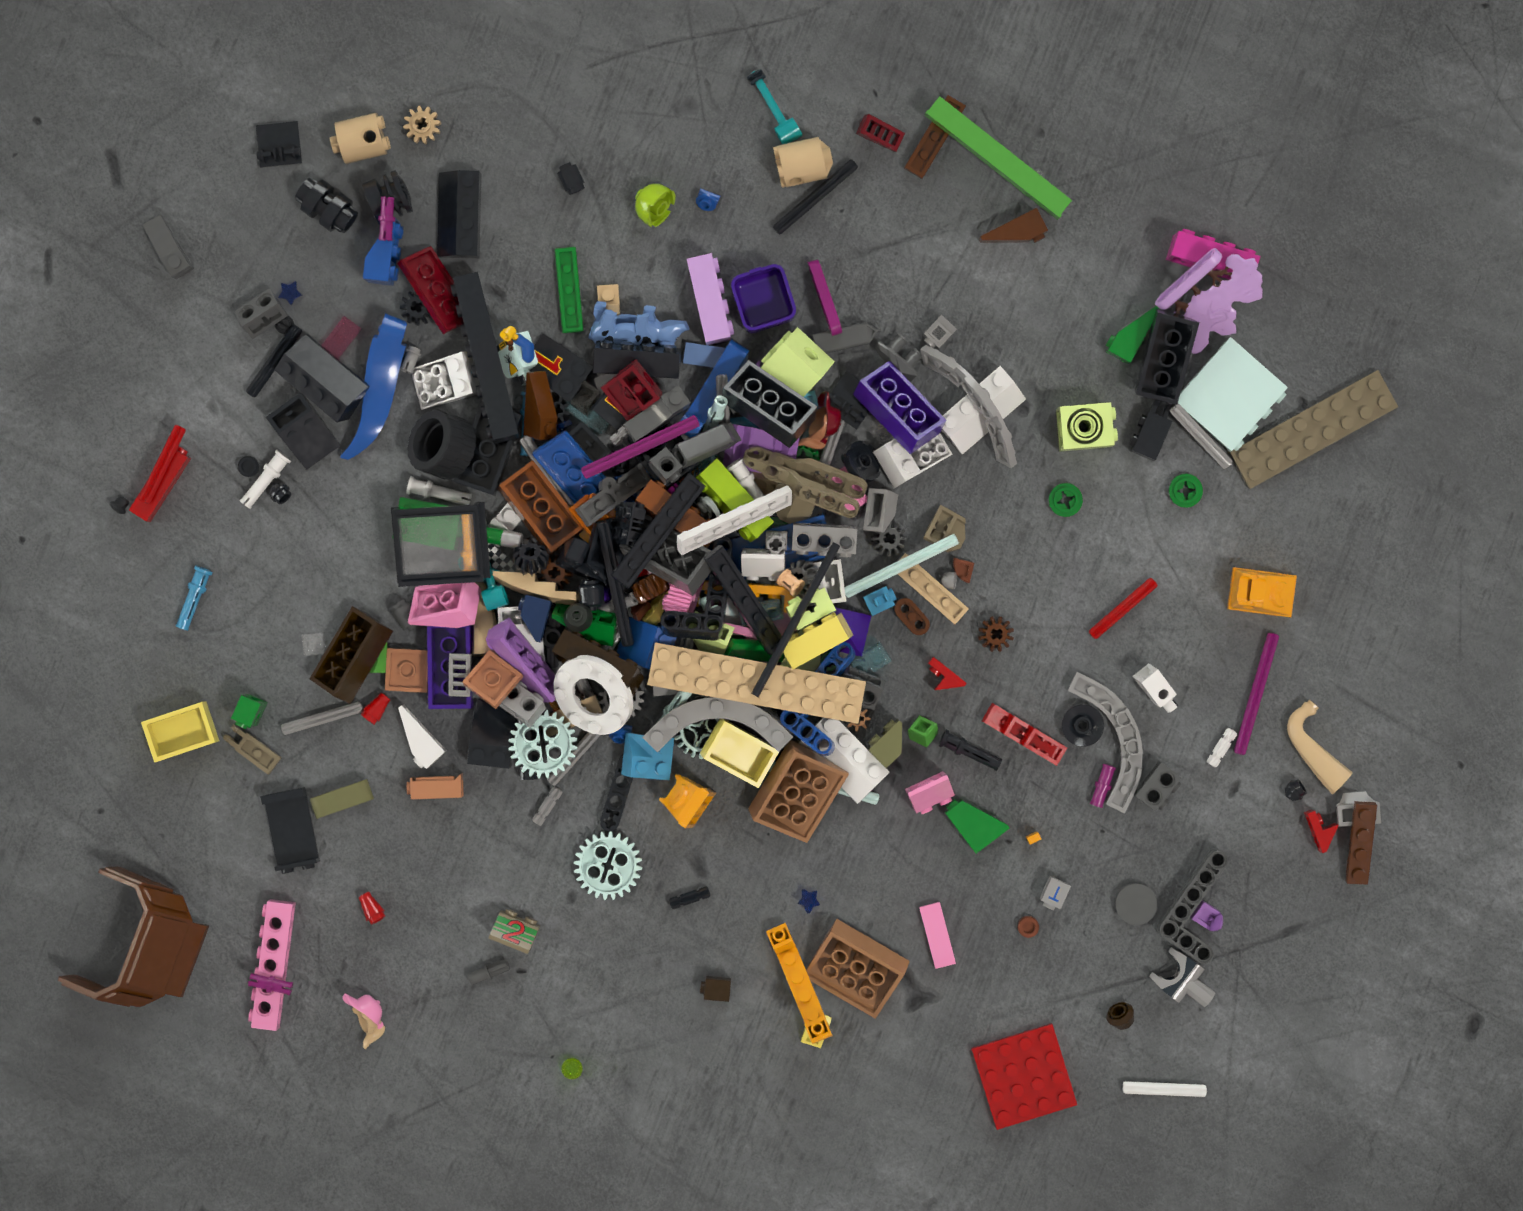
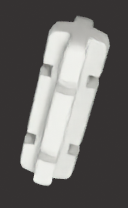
M1230 728L1225 730L1224 737L1220 738L1212 751L1213 755L1210 754L1207 759L1208 764L1213 767L1219 765L1221 762L1220 758L1224 757L1232 744L1230 742L1234 741L1237 736L1234 730Z

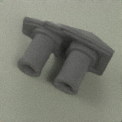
M897 334L887 346L878 342L874 348L885 363L890 361L911 383L918 375L913 367L922 359L920 351L913 348L904 359L897 354L907 344V340L900 334Z

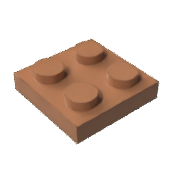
M387 648L385 690L428 693L427 650Z
M489 650L462 683L497 709L523 678V675Z

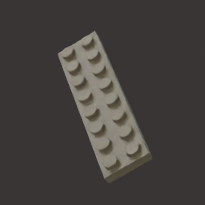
M1377 370L1246 442L1237 451L1232 450L1229 454L1246 485L1251 489L1398 408V405Z

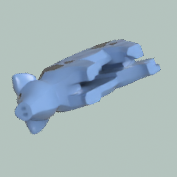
M597 301L594 305L595 320L589 333V339L593 340L595 344L601 340H610L614 344L633 342L634 345L642 346L644 343L655 344V347H664V345H674L681 333L689 330V326L686 321H658L654 313L656 309L654 306H644L643 314H637V316L630 314L617 315L616 312L606 309V302Z

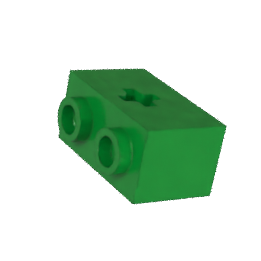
M250 694L241 695L231 719L236 721L235 725L244 729L258 726L268 702Z

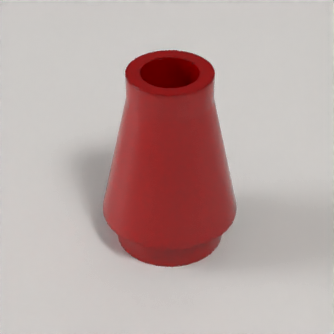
M380 692L373 701L362 709L363 713L361 716L375 725L377 721H380L390 699Z
M370 892L359 897L365 919L371 925L386 917L384 914L385 910L372 897Z

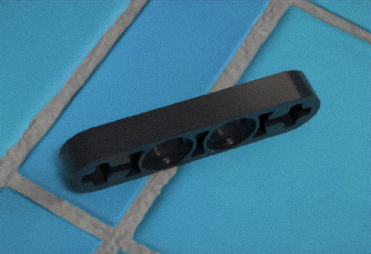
M623 754L618 760L600 819L601 827L608 832L614 831L619 826L633 781V777H627L628 785L623 788L619 787L616 783L617 777L621 776L619 768H622ZM619 796L622 799V805L618 808L612 807L610 804L611 797ZM607 808L620 812L619 816L614 814L613 821L616 824L611 825L610 828L606 827L607 823L604 822V819H608L611 813L606 812Z

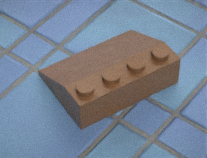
M790 740L748 809L751 817L755 822L807 843L849 773L810 748Z
M836 919L806 971L811 982L876 1019L905 975L910 961Z

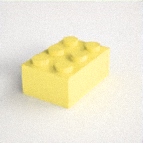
M833 612L821 619L822 623L820 625H817L815 622L802 630L803 634L799 635L796 632L792 635L783 652L792 669L853 636L842 613L836 615Z
M206 701L141 722L154 763L219 742Z
M719 719L700 755L707 761L759 788L779 752L770 743L726 719Z

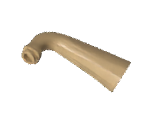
M475 582L481 588V591L487 589L484 582ZM481 593L475 624L472 625V656H485L491 650L487 645L486 637L488 630L497 625L494 609L490 611L486 609Z
M1308 700L1291 714L1287 724L1288 735L1292 744L1316 777L1331 794H1334L1353 772L1304 732V720L1309 716L1315 715L1319 709L1311 700Z

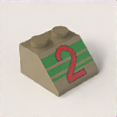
M510 909L501 910L488 938L528 954L540 929V925H537V920L530 917H525V919L517 917L518 913Z

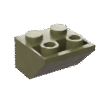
M891 719L883 727L885 731L880 736L875 734L868 741L869 746L867 749L885 768L902 754V723L898 719L896 721Z

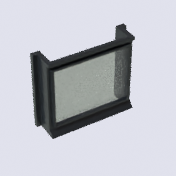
M476 502L474 505L412 509L391 507L398 587L484 582L486 578H491L485 502Z

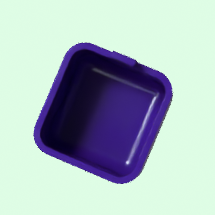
M771 264L762 268L758 267L733 278L731 282L732 293L742 325L747 332L757 333L791 322L794 319L796 306L785 271L780 265Z

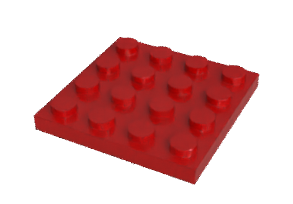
M1052 1023L971 1048L997 1130L1077 1105Z

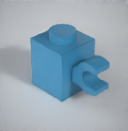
M886 586L863 596L871 616L895 606L894 601L897 600L892 588L887 589Z

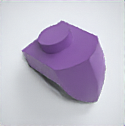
M1203 900L1190 916L1192 920L1209 931L1222 929V914Z

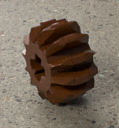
M558 555L554 556V562H552L549 556L547 569L541 571V574H544V576L538 578V581L541 582L546 579V582L558 584L560 590L564 589L562 581L569 585L570 581L565 577H572L573 573L566 572L565 569L556 565ZM554 567H558L557 571L561 572L560 576H556V579H553V575L549 573L550 570H554Z
M655 574L645 577L632 586L633 594L639 603H646L666 593L670 588L667 581Z
M992 616L990 617V625L985 620L982 622L987 627L986 629L978 628V631L985 632V635L979 636L978 639H986L982 644L983 647L991 643L989 651L993 652L996 645L997 650L1001 652V644L1008 648L1009 644L1005 640L1014 639L1012 636H1007V633L1013 632L1014 629H1006L1010 624L1009 621H1005L1001 625L1002 617L1000 616L997 619V623H995V619ZM992 629H1000L1001 633L999 635L1001 637L999 639L991 638V635H993L991 633Z

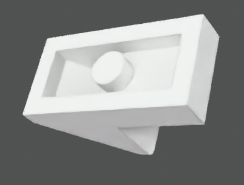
M507 503L487 527L513 531L521 519Z

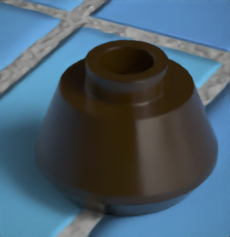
M1118 1002L1109 1008L1106 1019L1110 1025L1119 1030L1128 1029L1134 1022V1009L1129 1003Z

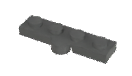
M641 463L617 480L606 477L599 482L598 488L600 492L576 508L575 511L586 527H588L646 486L652 479Z

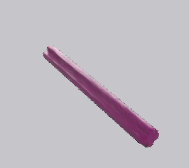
M695 415L690 416L581 468L582 474L586 479L699 427V420Z
M1268 633L1234 748L1236 754L1245 755L1279 640V635L1274 633Z

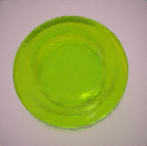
M568 1058L563 1062L561 1070L566 1078L576 1079L581 1075L583 1066L578 1059Z

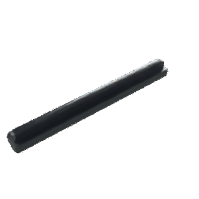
M850 159L774 224V230L779 235L786 231L857 170L858 165L855 161Z

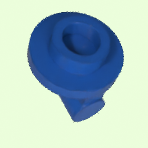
M700 188L696 204L704 211H712L716 208L720 195Z
M624 724L618 731L609 734V737L615 743H625V734L631 733L633 726Z

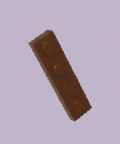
M949 95L945 99V101L961 113L966 105ZM931 122L904 169L923 179L949 135Z
M1354 801L1345 878L1347 884L1368 885L1377 813L1376 802Z

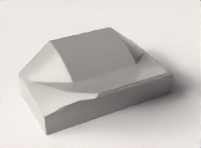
M1366 791L1343 793L1340 803L1336 805L1338 827L1352 826L1354 801L1376 802L1375 824L1381 823L1380 802L1373 800Z

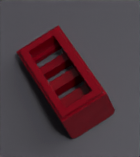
M870 114L864 115L856 132L857 135L893 152H897L905 135L904 132ZM870 122L872 123V126L869 132H867L866 129ZM877 126H879L880 129H879L877 135L874 136L873 134H874V132H875ZM885 130H887L888 133L885 139L882 140L881 138L883 136V133ZM894 133V134H896V136H895V138H894V140H893V143H892V145H891V144L889 143V140H890L892 134Z

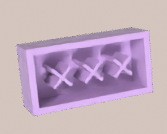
M712 253L688 258L687 263L706 345L730 341V335L734 334L732 321H727L726 314H729L727 299L722 300L721 296L725 292L722 278L717 279L716 273H720L717 258H713Z

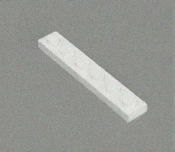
M788 485L776 489L772 493L758 497L750 503L741 505L728 513L719 515L715 519L677 535L678 552L684 555L792 505V490Z

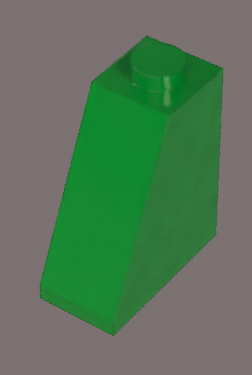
M954 799L946 805L947 810L944 813L976 854L1010 829L1006 823L961 799L958 802Z

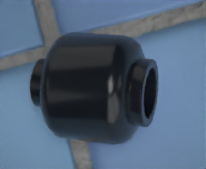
M582 580V584L577 586V603H582L588 606L591 611H596L597 606L604 604V586L599 584V580Z

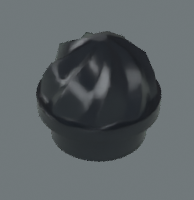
M281 482L273 484L269 490L272 501L278 504L288 501L291 497L290 488Z
M1299 779L1296 781L1291 780L1285 788V796L1292 801L1301 800L1307 794L1305 787Z

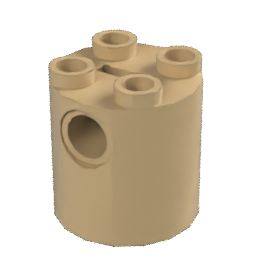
M372 113L335 122L336 136L330 137L334 154L341 152L345 164L386 155L387 150L391 149L388 136L384 137L382 130L386 128L383 116ZM369 130L376 134V139L373 142L367 138Z
M819 137L773 147L782 188L828 178L827 176L833 165L830 147L823 143Z

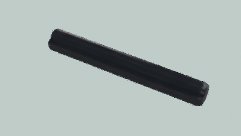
M293 324L246 389L247 394L254 398L259 394L283 355L293 346L302 333L299 327Z

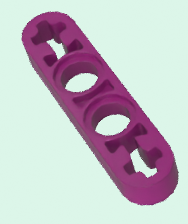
M819 260L808 262V268L832 336L841 334L842 327Z

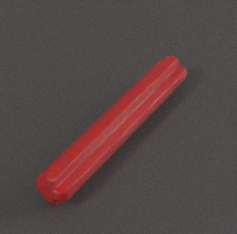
M179 425L174 426L139 497L142 502L151 503L186 432L185 428Z
M1152 578L1146 580L1089 630V634L1094 639H1098L1158 586Z

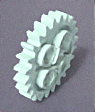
M546 710L544 715H541L531 728L524 723L522 725L515 723L518 730H511V734L515 736V738L508 740L514 744V746L509 747V751H515L511 759L518 758L515 766L523 765L522 773L527 769L530 770L529 777H532L534 772L537 773L538 779L544 773L547 779H549V773L551 772L557 776L558 769L565 772L564 764L571 766L568 758H575V755L571 753V751L577 750V747L572 745V743L577 741V738L571 737L575 730H568L571 725L570 722L563 724L564 716L556 719L557 712L549 716V712ZM539 726L543 727L545 743H549V745H546L547 763L543 762L541 746H537V744H540ZM550 727L558 730V734L554 738L546 735V731ZM529 730L537 733V737L533 741L525 738V733ZM553 748H558L561 751V755L557 759L549 756V751ZM532 751L540 754V758L536 762L528 759V754Z
M601 831L600 838L593 834V841L588 838L585 839L587 847L584 845L579 846L583 852H576L575 854L580 860L574 861L575 865H579V868L575 869L574 873L581 874L576 880L584 881L581 888L588 886V894L595 891V898H598L601 893L604 900L610 894L614 900L616 893L623 897L624 889L627 892L631 891L629 884L637 885L633 878H640L636 871L642 870V867L637 865L638 862L642 861V858H636L635 855L640 851L632 850L635 845L634 842L629 845L627 844L629 837L621 840V833L613 837L612 831L609 832L608 836H605L604 831ZM604 846L608 852L607 856L599 857L596 854L597 847ZM612 848H616L611 862L614 868L608 870L604 883H601L600 880L605 870V865L602 863L608 861ZM620 853L625 854L628 859L627 863L623 865L616 861V855ZM590 867H598L600 875L592 877L589 874ZM615 873L619 875L620 882L618 884L610 883L608 879L610 874Z

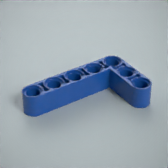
M731 339L689 410L680 420L682 421L695 415L700 423L699 427L685 433V436L691 438L698 435L703 429L708 418L707 412L712 407L717 396L716 376L720 374L727 375L729 382L737 373L750 350Z
M847 642L840 643L831 650L815 672L827 674V666L834 664L836 665V671L831 675L841 676L855 658V650ZM842 648H849V655L841 658L839 655ZM786 710L781 713L780 721L783 726L822 756H829L835 750L834 742L806 719L809 716L808 714ZM790 714H795V723L788 725L786 718ZM811 727L813 730L812 735L804 738L803 730ZM827 740L829 742L828 749L820 751V742Z

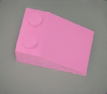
M475 582L415 587L408 623L410 625L449 628L475 624L481 588Z
M943 771L905 788L915 812H921V815L933 810L932 806L940 803L942 806L951 802V797L955 796L949 778Z

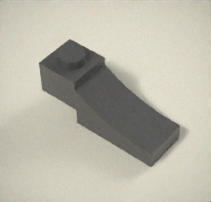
M678 385L662 395L659 400L624 423L623 427L635 443L671 422L672 418L690 407V401Z

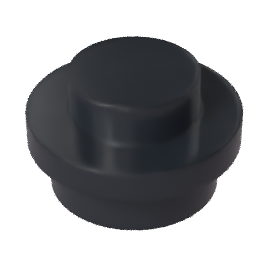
M245 456L238 462V471L245 477H253L259 471V463L256 458Z

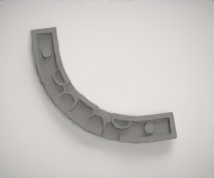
M928 345L922 347L920 351L924 366L946 377L957 387L961 385L977 411L980 410L982 415L987 418L984 423L991 436L996 461L1009 468L1014 467L1017 461L1011 440L1012 435L1007 429L998 409L990 399L989 392L982 388L953 357H948Z
M1076 672L1067 691L1099 708L1110 720L1118 736L1121 751L1120 769L1105 804L1125 814L1138 787L1142 773L1143 749L1138 727L1128 708L1111 690L1097 681Z
M705 697L676 707L661 718L642 738L658 752L674 735L685 727L702 720L716 718L734 720L751 727L778 752L794 736L777 719L758 706L716 697Z

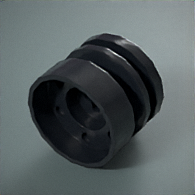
M396 170L391 171L393 182H390L387 175L384 174L383 186H380L376 179L362 184L368 203L379 225L378 216H381V197L395 198L394 209L400 217L403 216L402 205H404L407 213L413 212L410 193L404 180L398 175Z

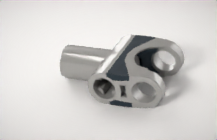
M1171 947L1168 952L1174 956L1173 958L1177 962L1176 973L1166 978L1160 975L1157 976L1152 972L1149 977L1178 1003L1187 994L1201 1006L1206 1007L1213 999L1215 992L1198 979L1205 969L1185 954Z

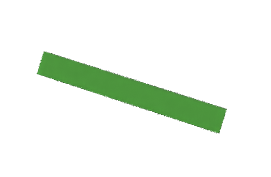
M939 96L932 107L926 111L924 116L1058 220L1062 216L1061 214L1072 200Z

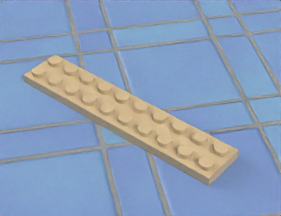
M655 642L647 685L858 724L866 681L776 665L758 698L751 694L767 663Z

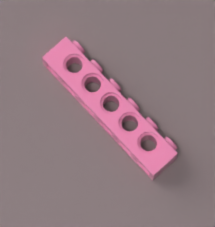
M270 899L267 901V904L263 905L262 917H265L264 925H261L259 937L262 938V945L258 946L257 959H260L259 967L255 968L254 974L265 977L275 976V979L286 981L296 902ZM273 917L281 920L282 925L280 928L272 925ZM271 938L279 942L278 949L270 947L269 940ZM268 959L275 961V970L267 967L266 962ZM253 988L251 1000L254 1001V1007L250 1009L248 1019L249 1022H252L251 1028L277 1031L280 1028L284 994L274 991L269 993L266 992V989ZM263 1001L270 1004L271 1010L269 1012L262 1010L261 1003Z

